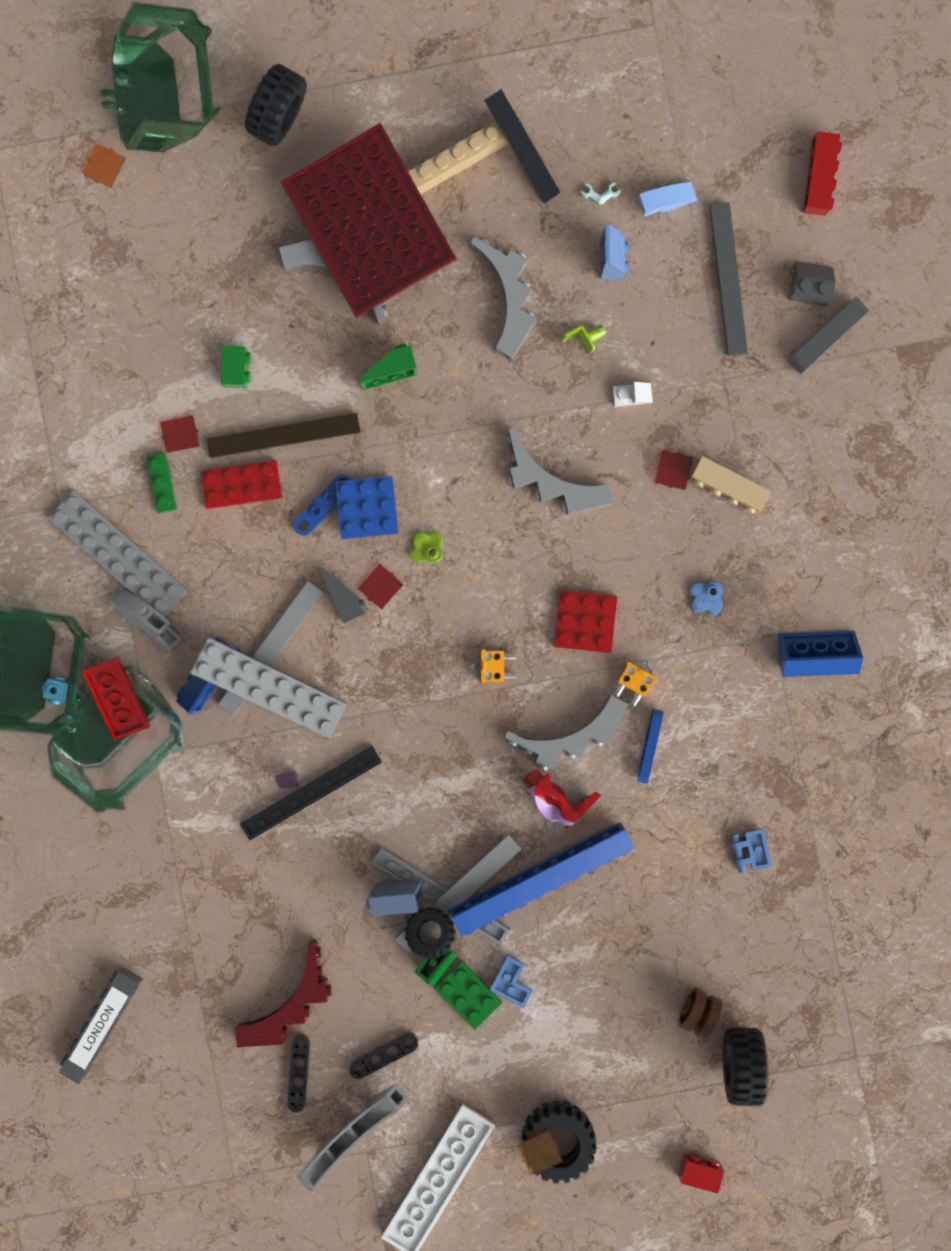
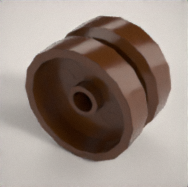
M697 987L694 988L688 995L681 1010L679 1027L688 1032L694 1029L695 1035L707 1039L719 1020L722 1000L714 995L707 997L705 991Z

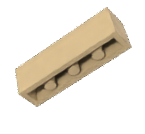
M703 456L698 460L689 478L695 486L699 488L704 486L710 489L709 492L717 497H720V495L727 498V502L743 506V510L750 514L761 512L771 492Z

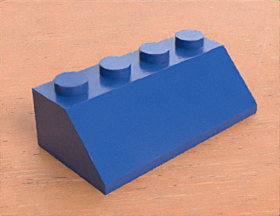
M855 631L778 634L779 665L783 677L860 674L863 655Z
M217 636L216 639L213 638L214 640L230 648H233L237 651L240 650V648L236 647L235 645H233L232 643H230L222 637ZM190 673L187 677L189 682L185 687L182 686L176 695L178 697L176 702L189 714L193 715L200 713L217 685Z

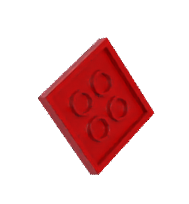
M560 590L554 647L611 653L618 596Z

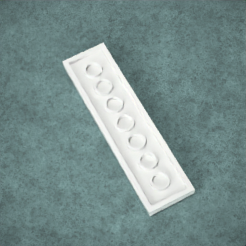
M462 1103L382 1233V1239L401 1251L420 1250L494 1129L495 1122Z

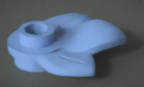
M710 581L707 584L699 582L692 585L688 590L690 594L695 596L692 603L693 612H704L708 609L709 613L714 617L721 611L723 606L721 599L723 587L719 582ZM716 588L717 593L711 594L710 589Z

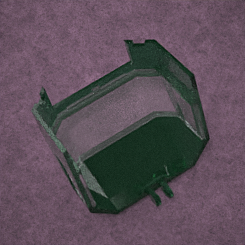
M128 665L124 669L150 723L148 729L114 741L89 687L82 683L79 688L89 697L84 701L78 693L72 692L70 694L80 705L59 725L47 745L52 778L96 812H106L109 809H117V811L126 810L123 799L177 747L183 754V726L178 715L159 688L132 665Z

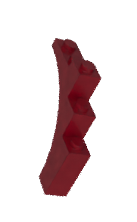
M310 941L308 944L304 976L294 994L280 1008L269 1015L253 1021L238 1023L235 1028L236 1048L283 1045L285 1039L288 1038V1026L285 1025L305 1024L307 1017H310V1006L306 1004L326 1003L329 996H332V986L328 984V978L320 979V977H323L322 965L319 966L322 949L321 946H318V941Z

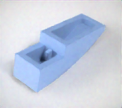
M686 182L639 194L638 201L645 217L695 202L697 197L692 183Z

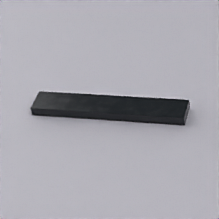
M500 89L484 100L542 202L546 203L561 193L503 90Z

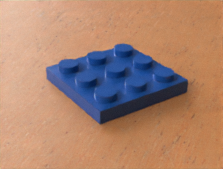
M392 476L335 482L341 539L398 534Z

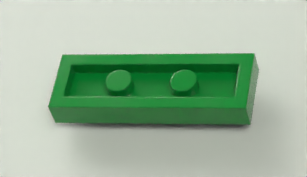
M163 453L146 457L157 513L178 510L167 455Z

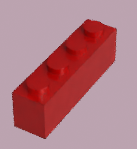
M817 131L813 137L803 213L826 216L833 209L834 198H832V192L835 191L837 179H834L835 172L839 168L837 154L840 153L842 142H839L840 134Z

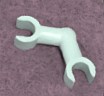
M612 183L609 189L600 195L592 190L590 184H585L584 187L589 190V193L580 191V195L582 198H591L601 205L609 198L619 196L621 189L613 192L611 189L615 187L616 183Z

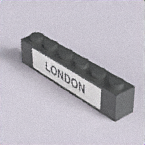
M124 967L119 972H114L110 979L112 984L109 989H104L100 995L102 999L100 1004H96L90 1012L92 1016L90 1021H86L80 1029V1032H82L79 1039L76 1037L71 1044V1053L69 1055L66 1054L62 1059L60 1074L78 1085L82 1082L141 984L142 978Z

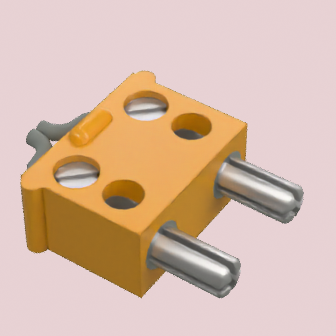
M481 649L480 656L475 658V662L471 664V669L475 671L477 677H480L482 684L486 682H504V679H517V676H504L517 675L516 672L504 673V660L517 659V657L504 656H517V654ZM495 654L499 655L497 660L494 659ZM478 659H480V674L473 667L477 664ZM495 673L499 674L498 679L494 678Z
M647 660L643 662L635 661L634 663L626 661V667L617 680L619 685L614 691V695L619 697L626 686L636 692L630 702L631 705L636 706L640 698L647 695L654 681H657L656 676L652 675L653 669L649 666L650 662ZM646 663V666L650 670V673L638 667L636 664L642 665ZM626 675L629 676L627 681L623 680ZM642 685L646 686L644 690H640Z

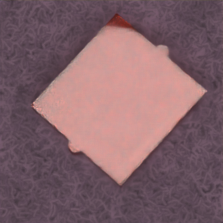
M193 415L160 422L163 434L161 438L164 440L166 453L200 447L197 435L199 431L196 429Z
M662 450L655 483L668 486V488L674 487L686 490L693 457L681 455L679 452L673 453Z
M379 564L358 589L368 597V601H372L382 610L403 584L394 577L393 572L390 573Z

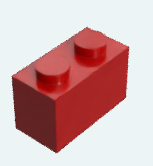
M684 1154L678 1178L681 1184L719 1194L724 1169L717 1160H704L696 1154Z

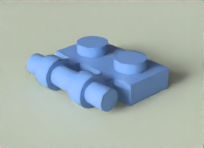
M763 828L744 832L745 840H740L738 833L731 835V847L735 852L736 859L734 861L735 865L738 866L739 873L747 872L746 864H751L753 871L772 867ZM742 847H747L749 857H743Z

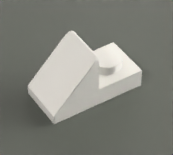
M633 382L632 385L613 386L614 407L652 403L651 383Z

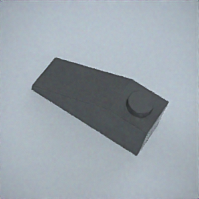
M325 569L320 570L344 624L366 615L364 610L367 607L363 599L359 600L357 595Z

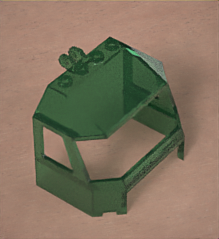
M133 2L114 35L112 53L114 89L100 90V95L107 98L115 97L116 101L108 100L101 102L104 109H117L119 135L127 150L165 153L167 150L197 137L222 109H213L206 40L213 30L208 25L205 26L192 9ZM131 24L159 27L146 37L125 35ZM177 29L196 49L203 122L180 120L174 59L156 42Z
M0 606V730L57 735L68 724L79 718L74 715L84 642L85 638L90 639V637L80 627L74 616ZM47 621L65 623L75 636L64 712L49 724L27 722L45 708L46 698H42V686L49 679L56 633Z

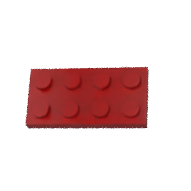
M277 460L201 471L206 509L283 499Z
M119 656L81 671L114 741L150 727V723Z

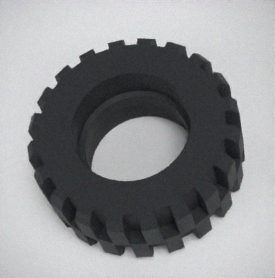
M282 64L273 65L262 78L249 104L244 122L246 131L270 146L278 145L290 130L303 103L307 88V82L304 77Z
M730 1027L726 1030L723 1041V1073L726 1098L733 1106H761L765 1103L768 1091V1058L765 1038L762 1031L758 1028Z
M553 1101L554 1105L549 1106L547 1102L542 1104V1109L539 1110L538 1107L534 1109L533 1116L529 1115L526 1119V1125H523V1155L526 1158L528 1167H532V1172L536 1176L541 1174L542 1180L548 1181L552 1179L555 1184H559V1180H564V1184L570 1183L571 1178L579 1179L581 1172L586 1173L589 1170L588 1164H593L594 1154L597 1150L594 1129L586 1113H582L576 1105L571 1107L569 1102H564V1105H560L559 1101ZM564 1127L575 1133L577 1144L567 1155L551 1156L541 1148L542 1136L552 1128Z

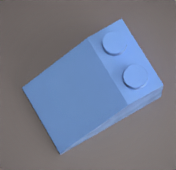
M605 224L600 239V279H623L625 272H628L629 268L628 261H625V254L628 253V242H625V235L610 224Z

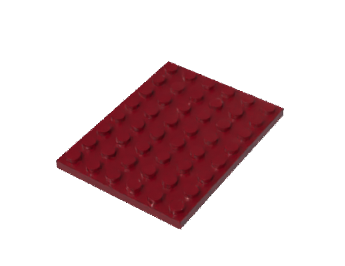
M381 122L280 182L356 318L457 260Z

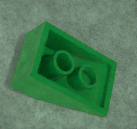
M400 344L395 346V349L391 350L359 379L363 390L418 375L411 345Z

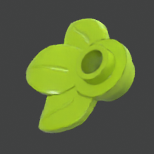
M437 530L432 531L430 535L424 532H415L413 535L415 547L408 551L409 557L416 562L426 560L430 563L438 562L443 555L441 549L443 538ZM435 550V555L430 556V552Z

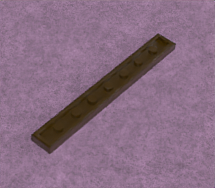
M354 413L207 438L209 457L216 458L361 433L358 414Z

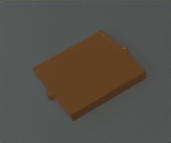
M96 144L82 174L93 179L96 183H102L111 188L126 158L113 152L112 149Z
M549 1130L517 1145L523 1157L522 1162L526 1163L531 1176L562 1162L557 1149L558 1145L554 1143Z

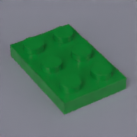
M462 960L434 987L474 1030L502 1004V1000L494 992L490 991V988Z

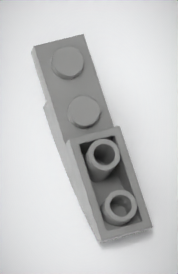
M121 590L109 602L136 629L140 627L167 654L182 640L169 627L171 623L163 615L137 596Z

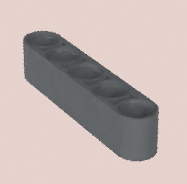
M855 297L788 359L790 364L800 374L803 373L858 322L869 309Z

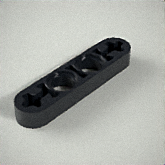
M406 1033L354 1060L350 1065V1075L355 1079L364 1078L414 1052L418 1047V1037L413 1033ZM409 1038L410 1041L414 1040L413 1046H404V1052H402L401 1046L406 1044L407 1039ZM389 1047H396L398 1054L390 1056L387 1053V1049ZM374 1055L379 1056L381 1062L378 1065H373L370 1062V1058ZM364 1060H366L367 1066L362 1068L361 1073L355 1072V1065L362 1067L365 1065Z
M306 1035L296 1036L291 1050L288 1108L295 1113L302 1111L306 1104L310 1040ZM300 1040H303V1044H306L302 1049V1054H298L300 1047L296 1045ZM302 1059L305 1062L304 1068H297L294 1064L295 1060ZM294 1079H301L304 1085L301 1088H296L293 1085ZM296 1093H300L298 1101L302 1102L298 1107L293 1103Z

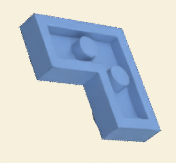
M507 954L490 987V991L524 1008L533 989L517 981L525 964Z

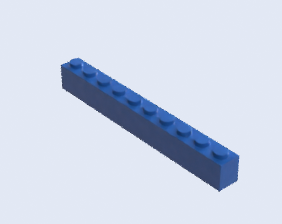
M619 822L448 909L461 937L469 935L476 929L489 925L493 920L504 917L517 908L524 907L530 901L540 899L544 894L557 890L568 882L575 881L579 876L590 873L603 864L610 863L618 856L626 855L630 850L634 849V846L626 829Z

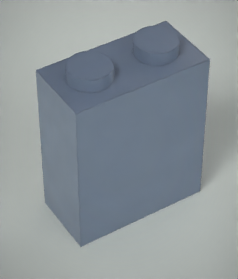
M421 879L376 883L366 900L367 909L370 910L371 916L418 912L424 898Z

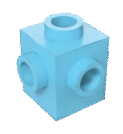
M54 676V679H47L44 682L42 698H46L49 703L60 705V702L70 703L75 684L66 682L64 677Z

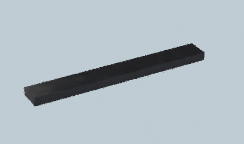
M371 746L240 825L248 839L252 840L381 764L382 760L375 748Z

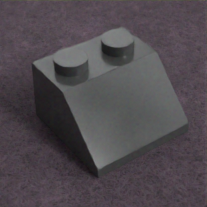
M795 262L789 300L827 306L833 299L835 287L834 268Z

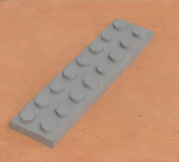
M72 490L47 518L131 593L149 604L164 617L171 612L188 592L182 584L76 491Z
M210 637L205 641L190 671L191 674L327 738H331L347 707V703Z

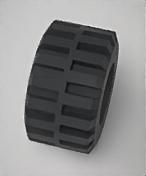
M431 907L420 908L418 912L411 914L412 917L410 920H407L406 923L408 924L404 929L408 947L415 954L426 958H438L440 955L446 954V951L451 949V945L455 941L454 934H456L455 925L449 915L438 908ZM428 921L438 923L441 928L440 938L431 945L423 943L420 939V929Z

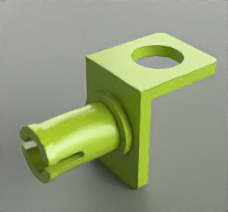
M582 325L565 334L560 341L563 343L578 335L586 351L590 354L595 349L593 342L606 336L605 329L601 331L604 328L602 325H598L588 332Z

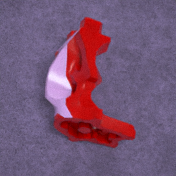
M535 769L522 780L529 788L526 794L532 795L536 808L541 815L550 822H560L566 829L581 818L601 797L599 793L593 792L584 800L569 805L565 792L560 786L551 782V775L549 773L543 776Z

